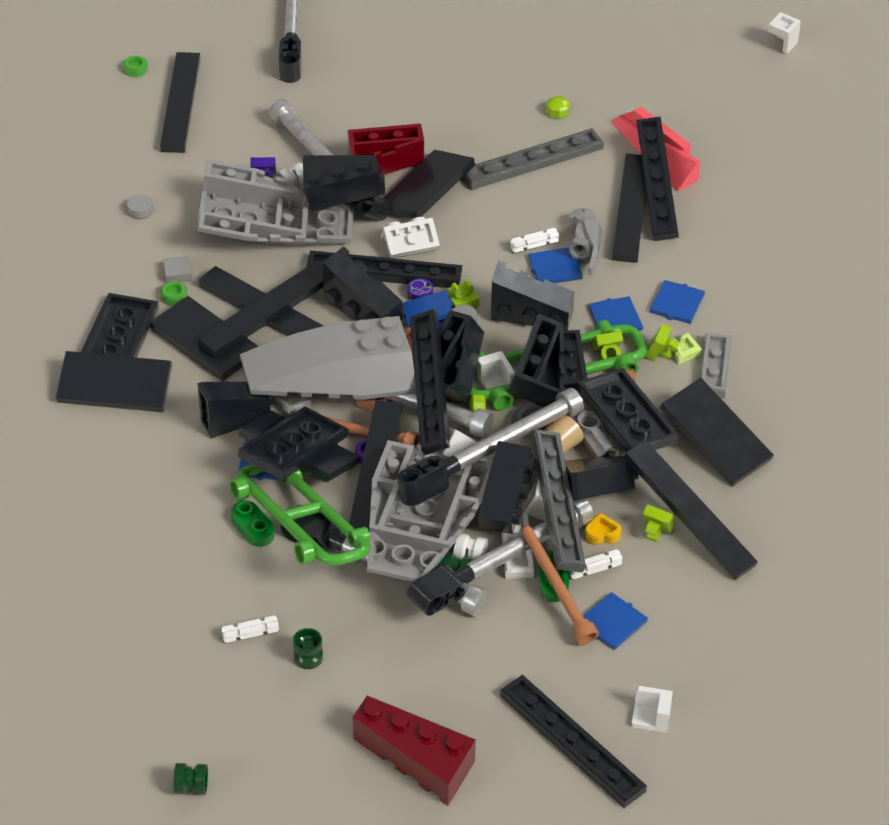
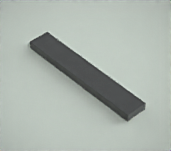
M591 128L475 164L463 179L469 188L474 190L602 150L604 142L594 129Z
M534 429L531 434L534 457L536 458V467L555 567L557 570L582 573L586 568L560 433Z

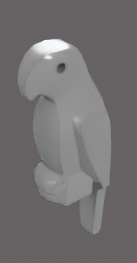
M579 208L572 211L569 217L571 223L577 224L574 239L569 244V251L572 258L586 260L589 257L591 260L588 275H593L600 250L602 228L591 209Z

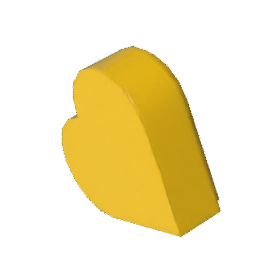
M599 513L585 527L584 538L593 545L603 542L613 544L621 539L622 528L614 520Z

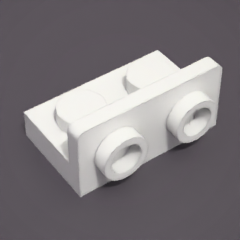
M417 217L410 222L402 224L400 222H391L386 227H383L381 233L382 241L386 243L389 258L437 250L440 247L433 218Z

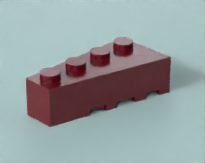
M368 695L353 716L354 740L381 759L386 758L392 762L396 770L404 775L406 773L419 782L420 787L427 792L431 790L440 797L441 802L449 806L475 762L476 739Z

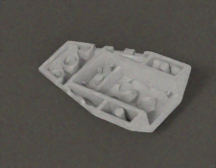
M207 159L196 232L271 245L303 246L350 243L354 207L350 203L312 211L302 185L300 188L286 184L287 180L278 176L275 180L265 176V171L256 168Z
M399 316L322 326L277 339L240 354L250 394L287 396L288 392H298L301 397H312V393L328 394V398L340 399V395H353V399L364 400L416 393L412 351Z
M388 440L372 478L369 525L370 552L367 560V572L414 582L416 579L433 571L479 511L492 465L491 462L477 461L464 468L463 472L459 471L449 476V487L447 490L419 505L408 506L401 501L397 475L400 471L417 463L414 461L415 446Z

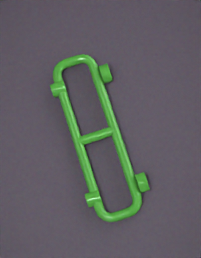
M602 320L596 324L594 331L582 333V344L590 343L596 335L622 331V335L630 336L638 348L634 352L585 364L587 374L614 367L616 370L620 368L625 370L634 369L636 374L639 368L637 361L642 360L648 352L647 342L640 331L631 325L619 324L611 326L609 321ZM524 348L503 354L509 363L519 361ZM480 351L479 357L486 356V352ZM511 383L485 390H477L472 386L470 398L472 395H484L485 400L490 399L496 410H505L514 402L512 394L507 392Z
M251 464L241 468L237 473V477L230 480V491L236 501L246 499L251 495L299 541L294 545V553L300 565L314 562L315 558L326 565H344L365 558L369 554L370 534L365 526L357 529L351 526L303 481L302 469L284 479L283 482L286 485L291 484L310 503L284 511L249 478V476L265 472L264 470ZM321 512L347 537L348 543L352 548H358L339 554L327 553L294 519Z

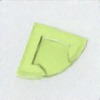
M689 333L680 337L675 351V358L678 364L701 356L702 348Z

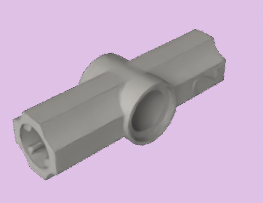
M583 400V412L572 417L580 426L584 435L583 441L579 444L586 446L594 458L618 456V447L601 425V420Z

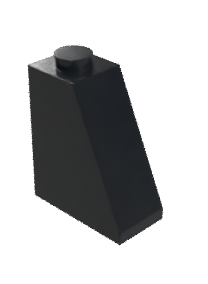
M247 382L197 383L200 420L211 439L240 429L243 425L270 412V406H273L271 395L250 394Z
M624 456L565 460L573 500L634 489L635 480L639 479V474L629 465Z

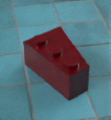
M421 123L347 130L348 155H376L384 175L419 164L424 160V136Z

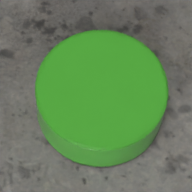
M130 56L123 63L124 72L130 77H140L148 71L147 60L141 56Z
M177 281L166 283L161 289L162 301L167 305L174 306L188 296L187 287Z

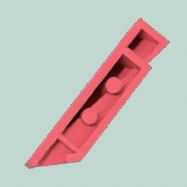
M639 107L614 118L612 124L641 153L636 120L652 118L654 116L644 108ZM662 123L671 186L676 191H679L699 180L700 160L690 155L691 144Z

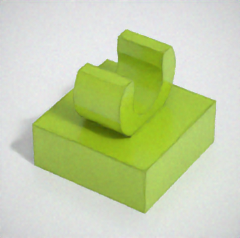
M465 279V283L460 285L452 283L450 288L445 289L448 291L449 299H452V309L459 305H469L473 308L479 306V297L468 279Z
M662 323L653 336L645 357L654 361L660 353L666 359L671 358L673 351H676L679 344L676 339L668 337L672 328Z
M622 331L600 334L593 338L591 341L593 352L600 351V360L607 358V350L612 351L614 356L621 355L619 346L624 341Z
M649 504L646 505L643 512L644 523L647 525L645 529L647 533L646 538L657 542L661 531L668 534L672 533L675 526L674 516L667 511Z

